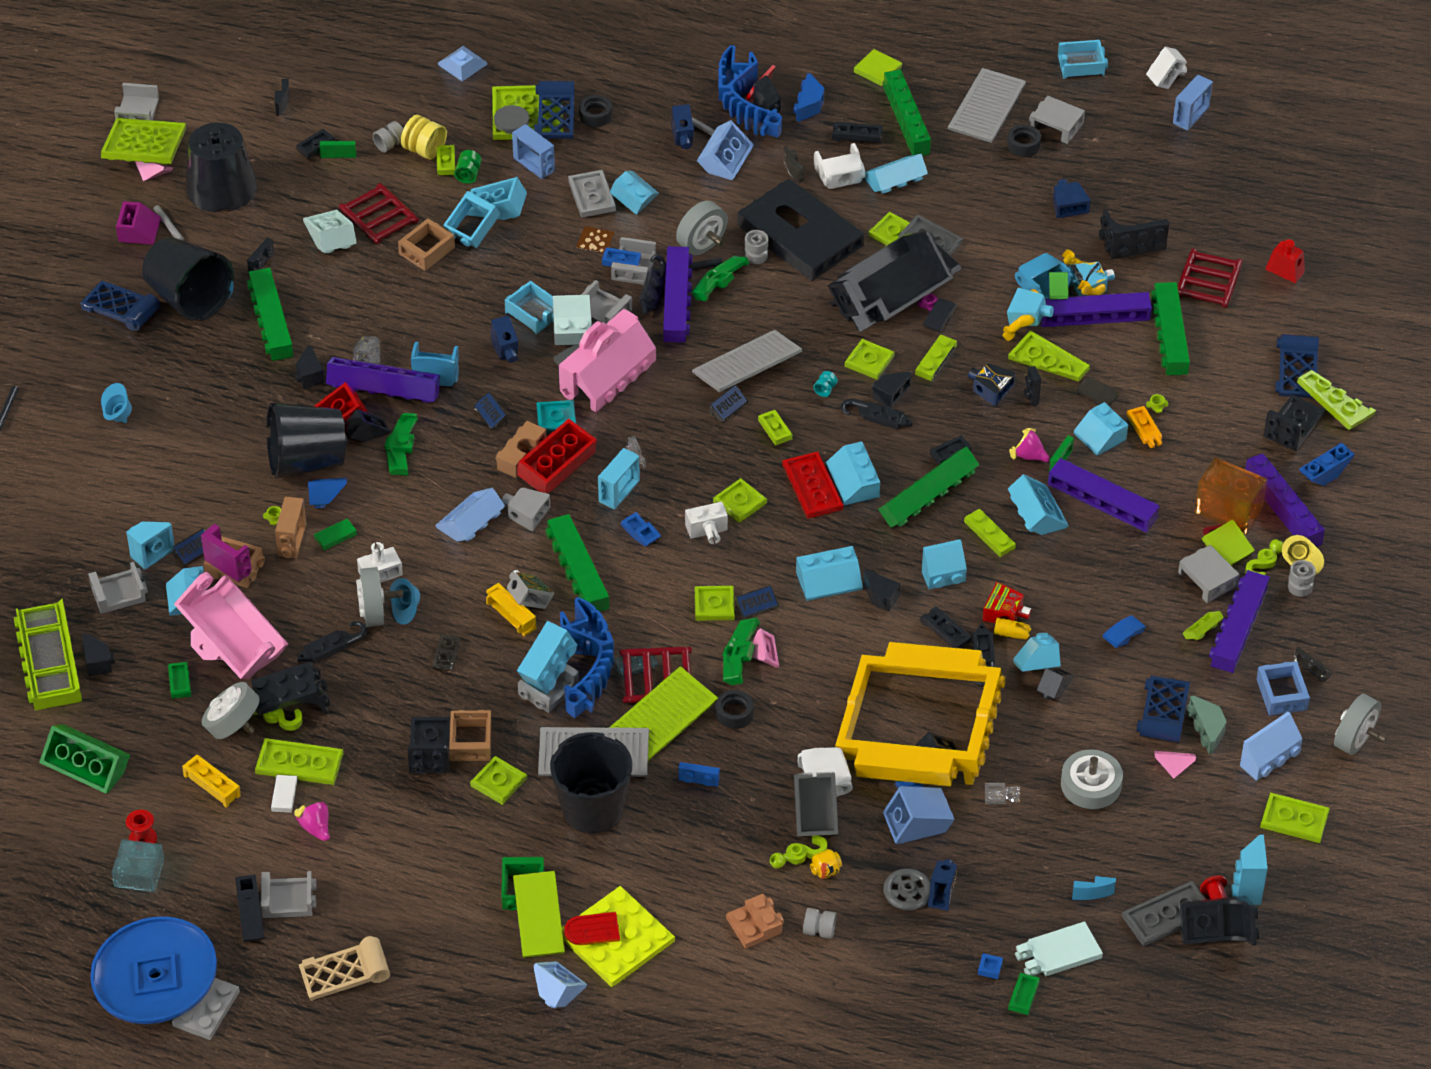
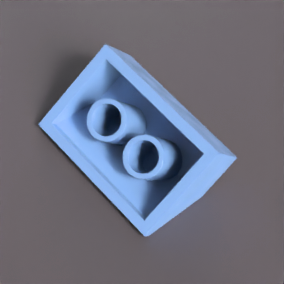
M730 120L716 128L697 162L709 174L733 180L754 144Z
M493 488L473 492L435 526L455 541L465 540L467 542L475 537L474 533L477 530L485 528L490 519L498 517L501 514L500 510L505 505Z
M1286 712L1244 741L1240 766L1256 781L1268 776L1273 769L1281 767L1286 760L1296 757L1301 751L1302 737L1289 712Z

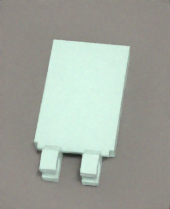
M1085 922L1029 939L1028 942L1016 946L1018 952H1015L1018 961L1031 958L1032 956L1035 958L1025 962V974L1034 976L1043 972L1045 977L1101 959L1103 955Z

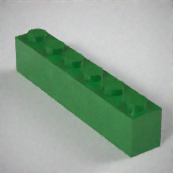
M901 69L884 72L883 88L911 154L930 155L931 138Z
M271 269L250 271V279L247 280L248 290H252L250 292L252 303H256L254 311L256 316L259 315V318H257L259 329L263 328L261 336L263 342L266 341L264 344L266 354H270L271 361L293 357L292 342Z
M1177 282L1155 283L1154 290H1151V301H1154L1153 314L1157 316L1155 317V327L1159 328L1157 330V340L1161 341L1159 344V353L1163 354L1161 366L1165 368L1166 375H1188L1190 360Z
M966 446L885 503L878 510L890 528L895 525L900 527L908 522L907 517L910 515L914 517L922 511L920 509L922 506L928 507L935 502L934 498L937 495L940 498L948 493V487L952 486L954 488L962 482V477L968 478L974 474V469L979 466V463Z
M567 514L547 520L546 536L548 540H552V548L554 553L559 555L558 559L561 567L566 569V578L572 582L573 593L575 595L578 594V597L591 603L599 612L608 610L609 595L570 515Z

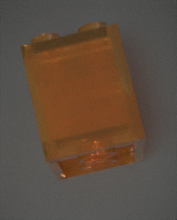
M1215 457L1198 482L1194 512L1221 524L1234 520L1242 533L1246 534L1263 509L1267 478Z

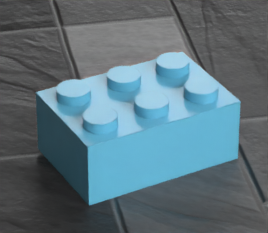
M547 621L517 672L525 683L547 695L554 688L559 674L564 672L569 658L575 654L577 644L566 629Z

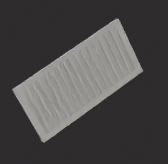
M982 68L950 122L948 130L992 143L1026 81Z
M773 330L693 369L692 373L718 392H721L801 353L802 348L776 330Z
M540 728L538 776H551L550 761L552 754L554 755L558 745L564 740L580 733L598 732L604 733L606 737L611 739H618L627 747L632 758L631 777H647L649 728Z

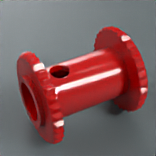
M142 809L135 810L126 818V827L131 830L129 843L135 849H149L157 841V833L151 828L154 825V816L151 812Z
M1220 875L1212 876L1203 881L1200 891L1204 895H1209L1210 899L1227 898L1228 896L1224 890L1228 883L1227 879Z

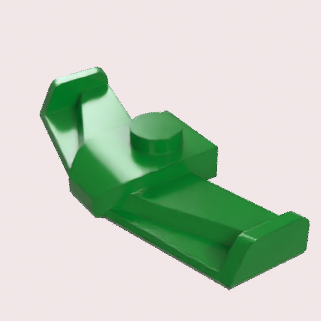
M733 256L704 274L692 291L695 299L707 301L709 294L715 287L724 288L728 286V283L734 279L732 272L742 266L749 265L748 258Z
M403 413L391 435L385 440L384 448L387 454L390 475L409 476L405 453H412L414 434L410 433L418 421V416L415 413Z
M758 618L740 620L728 644L724 647L722 654L723 681L729 685L743 683L742 664L743 662L751 661L755 645L749 640L756 627L760 625Z

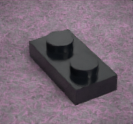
M322 129L297 144L296 149L309 159L320 152V141H335V137L325 129Z
M266 238L247 259L248 273L262 269L267 260L273 257L275 249L272 239Z
M1032 366L1028 367V373L1025 376L1026 388H1024V394L1026 399H1029L1031 405L1034 406L1039 404L1041 377L1036 367Z
M961 435L930 449V455L939 465L966 446L972 452V446Z

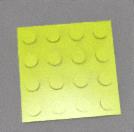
M621 886L579 915L616 912L620 941L575 945L566 939L564 934L565 926L562 927L563 942L611 987L675 942V936Z

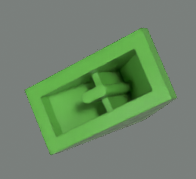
M1068 272L1049 273L1050 299H1068Z

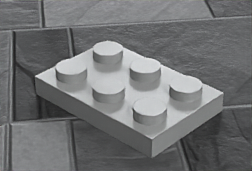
M603 170L568 176V182L581 218L616 211V206Z
M215 978L206 996L195 1007L173 1019V1027L211 1040L239 994V986Z

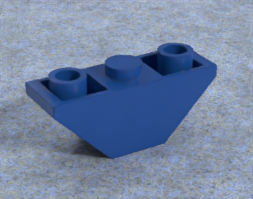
M807 73L806 80H802V92L799 91L798 103H795L794 106L796 121L799 122L820 113L824 102V87L809 73Z
M1340 443L1301 467L1299 471L1312 482L1325 486L1339 477L1355 454L1343 443Z

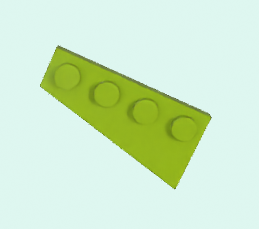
M1029 331L1008 354L1009 360L1031 367L1035 366L1037 369L1078 382L1090 370L1089 364L1032 331Z
M1312 370L1298 378L1297 383L1348 430L1371 418L1376 412L1371 407L1368 409L1363 406V402L1356 398L1354 400L1347 396V392L1343 389L1334 388L1331 386L1332 383Z

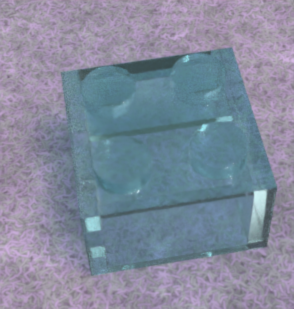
M122 839L117 853L118 858L116 857L112 869L114 887L155 892L164 862L162 844Z

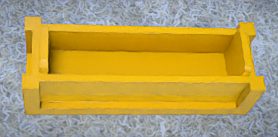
M497 583L486 590L488 594L486 604L495 608L517 629L518 633H522L525 637L536 629V616L525 606L519 605L501 584Z
M199 755L194 756L182 766L185 778H190L222 802L225 808L235 798L241 796L239 785Z

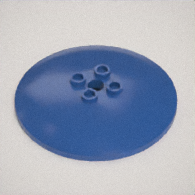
M175 917L141 919L122 927L102 944L91 967L92 989L100 1005L111 1015L121 1020L138 1024L165 1022L188 1012L206 996L216 976V953L208 936L200 928L188 921ZM161 973L159 977L151 978L152 974Z

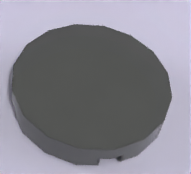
M504 106L496 111L494 123L498 130L512 134L521 126L529 124V114L520 106Z

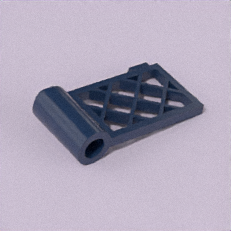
M539 81V84H536V95H539L538 125H535L534 131L543 138L573 139L574 81ZM543 101H551L552 104L547 107L543 104ZM562 101H570V104L566 107L560 103ZM557 106L561 110L558 113H554L551 109ZM547 112L552 116L548 120L542 117ZM564 113L570 116L566 120L560 117ZM554 120H558L561 124L555 127L551 123ZM546 126L552 129L550 132H542V129ZM565 126L570 132H561L560 129Z
M101 281L80 303L82 310L90 313L94 311L124 322L128 329L138 331L161 306L158 298L152 294L144 296L105 281ZM103 288L110 290L107 292L99 293ZM118 294H123V295H124L123 297H119V298H115V299H114V297H113L114 295H118ZM111 296L112 298L110 300L101 302V298ZM97 299H99V302H98V303H93V304H90V303H89V302L92 301V300H97ZM130 300H138L135 303L128 304V301ZM126 301V305L118 307L115 306V304ZM113 305L114 308L104 309L103 307ZM128 310L124 316L117 314V312Z
M1281 334V337H1277L1276 348H1280L1279 381L1275 383V392H1279V396L1290 397L1295 395L1299 398L1314 399L1308 392L1302 389V386L1297 385L1293 379L1302 376V373L1306 370H1312L1317 373L1319 337ZM1284 355L1292 356L1295 359L1289 363L1284 358ZM1313 357V361L1307 364L1303 358ZM1297 362L1304 366L1299 371L1293 366ZM1290 369L1295 374L1288 377L1284 371ZM1289 383L1294 389L1291 391L1283 390V386Z
M1151 676L1150 679L1146 678L1144 688L1148 690L1142 721L1138 720L1136 732H1140V737L1175 743L1180 742L1190 682ZM1153 684H1162L1164 688L1158 690ZM1180 687L1185 688V690L1177 693L1174 688ZM1169 691L1173 696L1166 698L1163 693ZM1158 697L1161 702L1155 704L1151 699ZM1178 700L1181 705L1175 707L1171 702ZM1164 705L1170 709L1165 713L1160 709ZM1154 710L1159 714L1156 717L1148 715V713ZM1175 714L1179 721L1172 720L1168 716Z

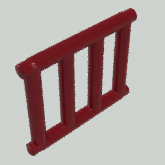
M378 183L376 188L347 204L341 203L339 205V209L376 244H379L381 239L413 222L415 224L419 222V218L382 183ZM380 193L386 196L385 199L357 214L351 211L352 208ZM390 203L397 207L367 224L361 220ZM400 213L407 216V218L377 234L371 230Z
M1194 248L1191 249L1177 286L1179 298L1181 296L1221 304L1223 308H1227L1243 260L1237 259L1236 261L1200 253ZM1195 259L1234 268L1231 273L1193 263ZM1193 271L1229 279V283L1225 285L1189 277V274ZM1187 283L1223 291L1225 294L1224 297H1219L1184 288Z
M692 647L636 648L619 651L620 656L623 657L626 696L623 698V703H638L653 690L650 656L662 655L664 680L671 675L670 655L682 654L683 669L691 675L690 654L692 653ZM642 656L645 695H633L631 657Z

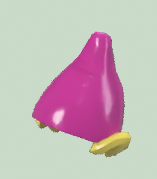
M1033 428L1023 430L1024 436L1016 448L1013 446L1012 449H1009L1013 460L1016 457L1049 462L1050 456L1046 453L1039 437L1035 433L1036 429Z
M318 802L306 808L303 805L294 811L298 823L304 830L322 841L330 839L328 831L329 811L325 802Z

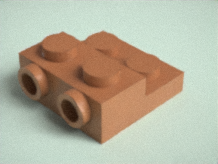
M764 894L745 901V906L726 913V919L745 949L782 934L783 917L780 913H775L772 899L770 897L766 898Z

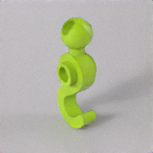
M1274 539L1269 545L1270 549L1259 551L1257 559L1250 560L1247 563L1245 574L1247 570L1253 571V569H1267L1275 566L1277 554L1282 553L1283 542ZM1256 572L1259 574L1266 575L1265 572Z
M282 708L263 714V719L266 722L276 723L279 721L281 728L289 731L298 729L303 722L302 713L299 709L294 711L296 718L293 721H287L284 718Z
M814 835L812 836V843L818 845L819 849L814 850L806 845L794 843L787 847L785 854H772L770 864L776 869L782 868L787 861L796 865L801 864L806 860V857L812 859L813 855L827 850V842L823 837Z

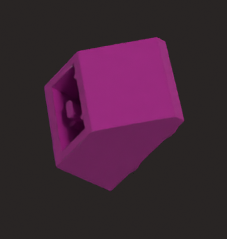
M123 201L116 225L118 242L154 245L161 220L160 216L142 203Z

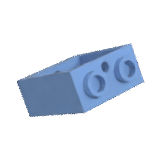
M1197 75L1176 97L1173 124L1188 131L1210 107L1213 81Z
M526 124L512 132L513 158L541 179L551 175L555 171L554 145Z
M1297 661L1258 667L1256 679L1269 716L1308 710L1310 697ZM1293 676L1298 693L1274 697L1268 680Z

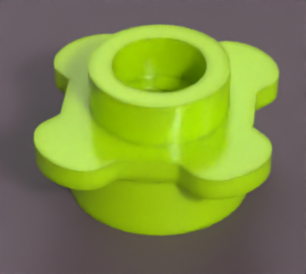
M1159 394L1151 396L1150 401L1146 402V407L1152 408L1156 413H1161L1162 409L1168 406V401Z
M277 506L268 508L267 512L263 514V518L267 519L270 525H277L281 508Z

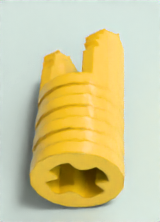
M997 617L994 635L1025 640L1029 637L1031 628L1028 624Z

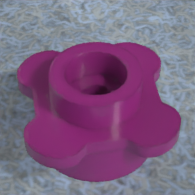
M929 293L922 297V301L918 302V306L931 311L939 299L934 294Z

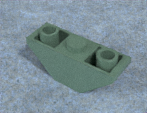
M1190 696V702L1187 705L1188 715L1193 718L1194 728L1201 735L1202 746L1206 747L1209 754H1213L1225 734L1227 721L1220 706L1199 697Z

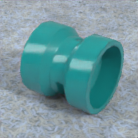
M824 371L820 375L819 380L813 385V389L819 396L828 397L832 392V388L838 383V379L832 372Z

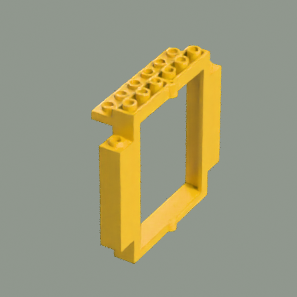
M889 642L885 657L861 656L851 694L848 696L846 711L835 747L842 749L846 760H855L854 766L857 777L951 786L953 778L956 779L957 771H963L965 784L973 785L975 777L979 775L981 765L985 763L984 752L989 748L988 736L993 732L992 721L997 717L996 706L997 703L1001 702L1000 690L1005 686V676H1002L1001 668L986 666V660L983 659L982 651ZM871 671L985 682L968 750L959 751L851 740Z

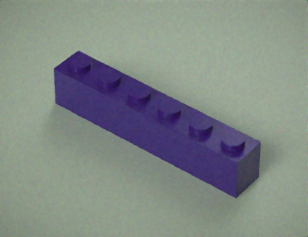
M667 246L664 342H686V335H690V324H686V322L690 321V310H687V307H691V296H688V293H691V282H688V279H692V268H689V265H692L693 254H689V247Z
M1148 292L1068 297V299L1045 298L1046 305L1053 306L1054 312L1052 317L1043 316L1040 322L1041 327L1150 321L1152 307Z
M332 357L327 363L326 384L338 388L346 382L354 391L366 390L372 394L384 393L390 397L397 395L403 396L408 400L415 398L429 403L434 402L439 396L440 374Z
M1262 453L1247 459L1244 475L1292 535L1304 536L1316 547L1321 546L1325 529L1266 456Z
M1060 458L1049 472V486L1146 533L1158 519L1159 505L1090 473L1088 470L1082 469L1071 462Z
M1247 570L1245 577L1241 576L1238 584L1240 589L1239 591L1235 590L1232 601L1234 604L1229 605L1227 610L1228 618H1224L1221 625L1222 633L1218 632L1215 640L1217 645L1216 647L1212 646L1209 658H1212L1211 667L1234 673L1267 592L1270 576Z

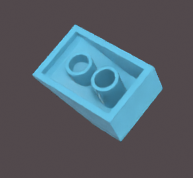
M518 177L473 188L470 193L496 206L500 212V216L497 219L501 220L520 216L527 195ZM471 207L466 215L485 217L487 214Z

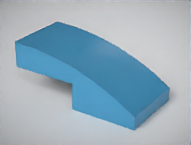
M1095 876V883L1074 881L1072 900H1091L1114 894L1116 878Z

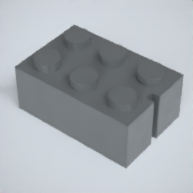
M816 772L815 777H813L812 773H794L797 836L838 834L835 772Z

